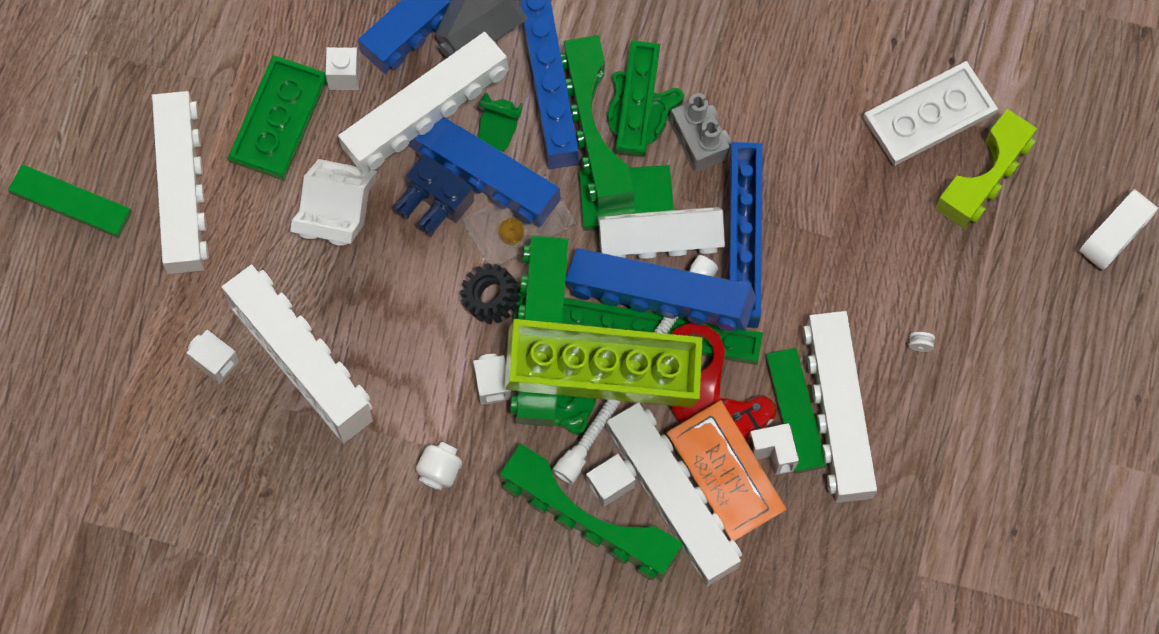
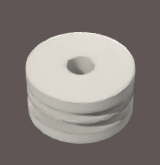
M913 332L910 334L909 348L920 352L932 351L934 349L935 336L927 332Z

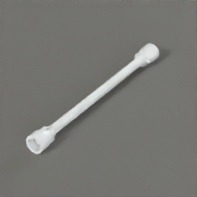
M698 255L691 265L689 272L714 277L718 271V266L709 258ZM678 316L675 319L663 317V320H661V323H659V326H657L653 333L668 334ZM607 400L605 406L602 407L603 409L600 410L596 419H594V422L591 423L592 425L589 426L583 438L578 442L579 445L574 446L572 450H568L558 460L552 472L559 479L573 485L586 463L584 459L587 456V450L592 446L593 440H596V437H598V434L603 429L602 427L605 426L606 421L609 420L611 414L614 413L613 411L616 410L621 401Z

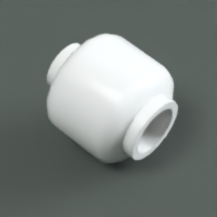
M440 442L438 447L428 445L416 466V472L420 476L419 481L438 491H442L443 487H452L463 465L462 460L456 456L457 449L444 442Z

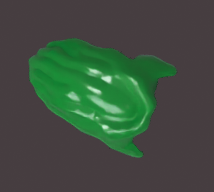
M484 93L479 102V108L483 110V115L480 119L478 138L504 152L509 147L513 134L516 131L523 104L521 103L516 108L511 101L505 99L492 101L489 94Z

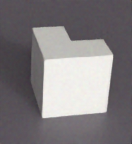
M789 423L750 432L747 444L756 459L771 457L775 475L795 470L799 459Z

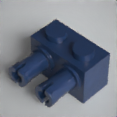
M424 154L406 175L408 190L392 208L398 215L403 213L402 218L408 219L422 200L432 207L416 225L422 232L427 230L426 235L432 237L446 217L454 223L458 222L474 202V190L471 185Z

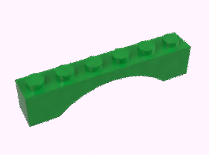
M599 35L565 40L564 52L560 54L563 70H567L569 78L565 79L568 96H573L574 104H570L573 122H579L580 130H576L578 147L584 148L586 156L582 157L584 174H590L592 183L587 184L590 201H596L598 212L634 206V188L629 165L617 157L605 144L597 131L592 116L593 99L597 87L605 75V60Z
M521 443L500 473V482L504 484L502 488L514 497H519V495L525 497L530 501L529 505L542 514H545L546 511L557 517L556 522L570 531L573 528L584 534L583 538L595 547L602 545L611 550L610 555L623 564L627 562L632 563L638 567L637 571L639 574L651 581L656 578L662 582L682 550L683 542L656 526L643 528L622 527L601 521L587 514L575 505L561 490L552 474L548 460Z

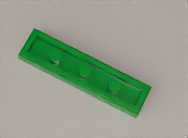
M631 40L616 153L646 157L661 45L659 43Z
M21 164L8 188L9 193L116 238L120 237L132 214L131 209L23 164Z
M797 348L767 353L766 361L782 425L789 423L799 459L794 473L798 474L826 468L823 449Z

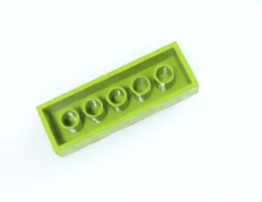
M513 319L508 333L505 390L693 407L700 399L702 337Z

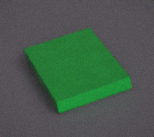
M670 165L629 167L634 188V206L598 212L596 201H590L587 184L592 183L590 174L585 175L584 170H579L584 231L599 230L598 216L674 210Z

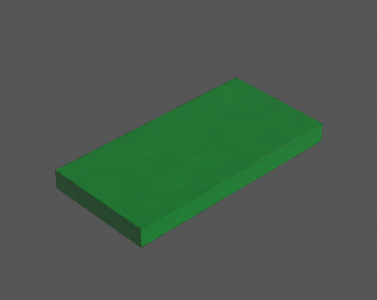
M272 55L227 157L228 162L285 181L326 86V72Z

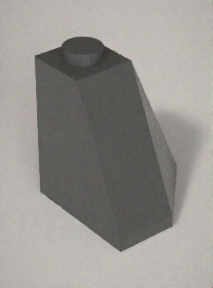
M451 0L435 33V37L440 42L438 45L440 51L448 58L483 32H486L495 41L525 22L528 17L516 0Z

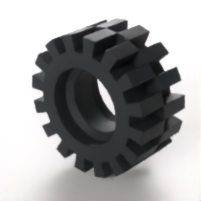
M490 263L484 264L485 270L477 266L475 268L477 271L475 275L471 272L467 274L470 281L463 280L462 286L466 290H460V295L464 298L462 303L479 321L483 322L484 320L487 324H492L494 320L496 323L502 322L501 316L508 319L511 317L508 311L512 309L515 312L518 308L514 304V301L520 302L521 297L517 294L520 293V287L517 285L518 282L504 267L502 268L498 264L494 263V267ZM493 284L500 285L501 290L495 300L490 303H483L481 301L482 293L487 287Z

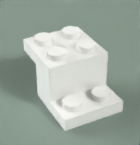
M318 159L304 176L300 210L292 219L290 232L299 233L300 237L306 239H316L317 237L328 239L330 243L335 245L351 244L364 226L369 190L376 182L377 171L369 170L363 174L358 167Z

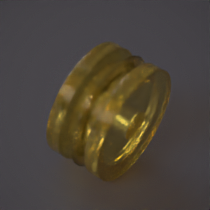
M515 218L504 220L500 225L501 240L508 245H516L522 241L524 237L522 222Z

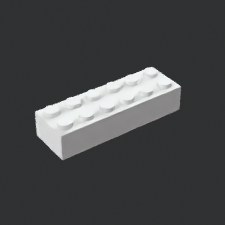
M251 264L222 286L230 309L343 444L373 422L370 412L373 407L369 403V400H371L369 395L360 385L354 387L349 379L351 375L340 361L336 364L330 356V349L321 338L317 341L310 332L312 328L301 315L296 318L291 310L292 304L282 292L277 295L272 287L274 284L264 270L258 272Z

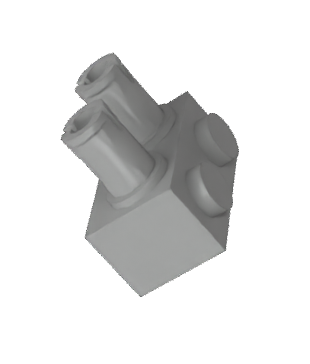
M701 93L693 94L689 99V103L672 109L670 123L694 172L727 160L729 149L732 145L726 130L721 131L715 107L713 105L709 106L705 95Z

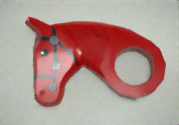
M694 323L686 324L673 331V335L702 337L710 344L714 353L713 361L709 367L701 371L700 399L693 407L670 405L679 424H682L720 400L723 402L745 441L748 440L751 431L763 429L775 419L776 406L765 395L754 397L748 401H737L720 397L725 347L718 333L707 325H697Z

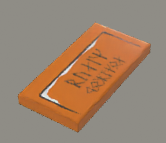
M721 400L666 433L697 486L703 491L712 511L721 519L725 527L724 531L730 540H737L787 510Z

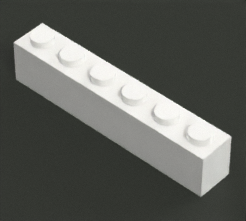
M483 32L339 134L338 137L342 149L363 174L370 169H377L384 163L387 157L394 152L404 150L409 142L419 134L424 135L429 132L440 119L453 115L461 104L478 97L489 84L502 80L509 71L507 56L488 34Z
M189 91L153 94L163 265L167 274L203 271L204 260L209 259L207 241H202V231H207L205 213H200V203L205 202L203 184L198 185V175H203L201 156H196V147H201L199 129L194 127V120L199 119L197 101L192 102Z
M847 311L809 315L807 325L803 326V339L805 345L810 344L811 355L807 357L808 370L810 374H815L816 385H812L814 403H819L821 414L817 415V425L819 433H824L826 445H822L824 462L825 464L829 463L831 475H827L829 494H834L836 503L873 499L877 492Z
M638 402L606 421V431L623 458L629 460L633 465L639 483L673 536L683 542L682 550L705 586L708 587L738 569L741 563L739 557L742 556V553L735 541H728L722 532L725 527L716 513L711 515L705 504L708 501L703 491L698 486L694 488L688 478L691 475L683 461L677 462L671 453L674 449L665 434L660 436L654 427L657 425V422L648 408L643 410Z

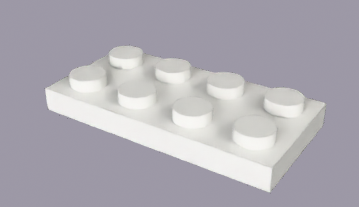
M965 61L865 112L863 118L893 166H896L995 115L998 108L968 62Z

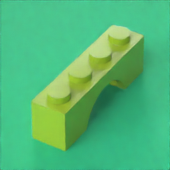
M1006 109L990 130L985 142L993 156V168L986 174L970 178L957 175L939 198L935 209L964 229L967 228L971 221L977 223L986 211L983 205L989 198L993 201L1003 188V185L1000 184L1005 176L1010 179L1020 165L1017 159L1021 154L1027 156L1034 147L1036 141L1032 138L1037 128L1009 109Z

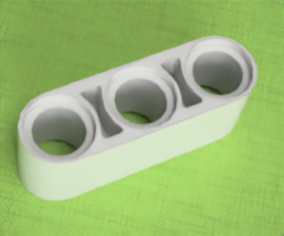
M1134 189L1084 243L1079 252L1104 271L1150 221L1159 208Z

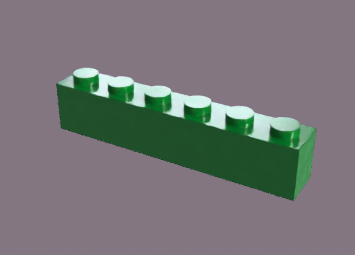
M532 235L530 245H524L523 263L528 264V275L522 274L520 293H526L525 305L519 304L518 319L562 324L568 238ZM518 391V395H512L510 414H516L515 424L553 427L557 395Z

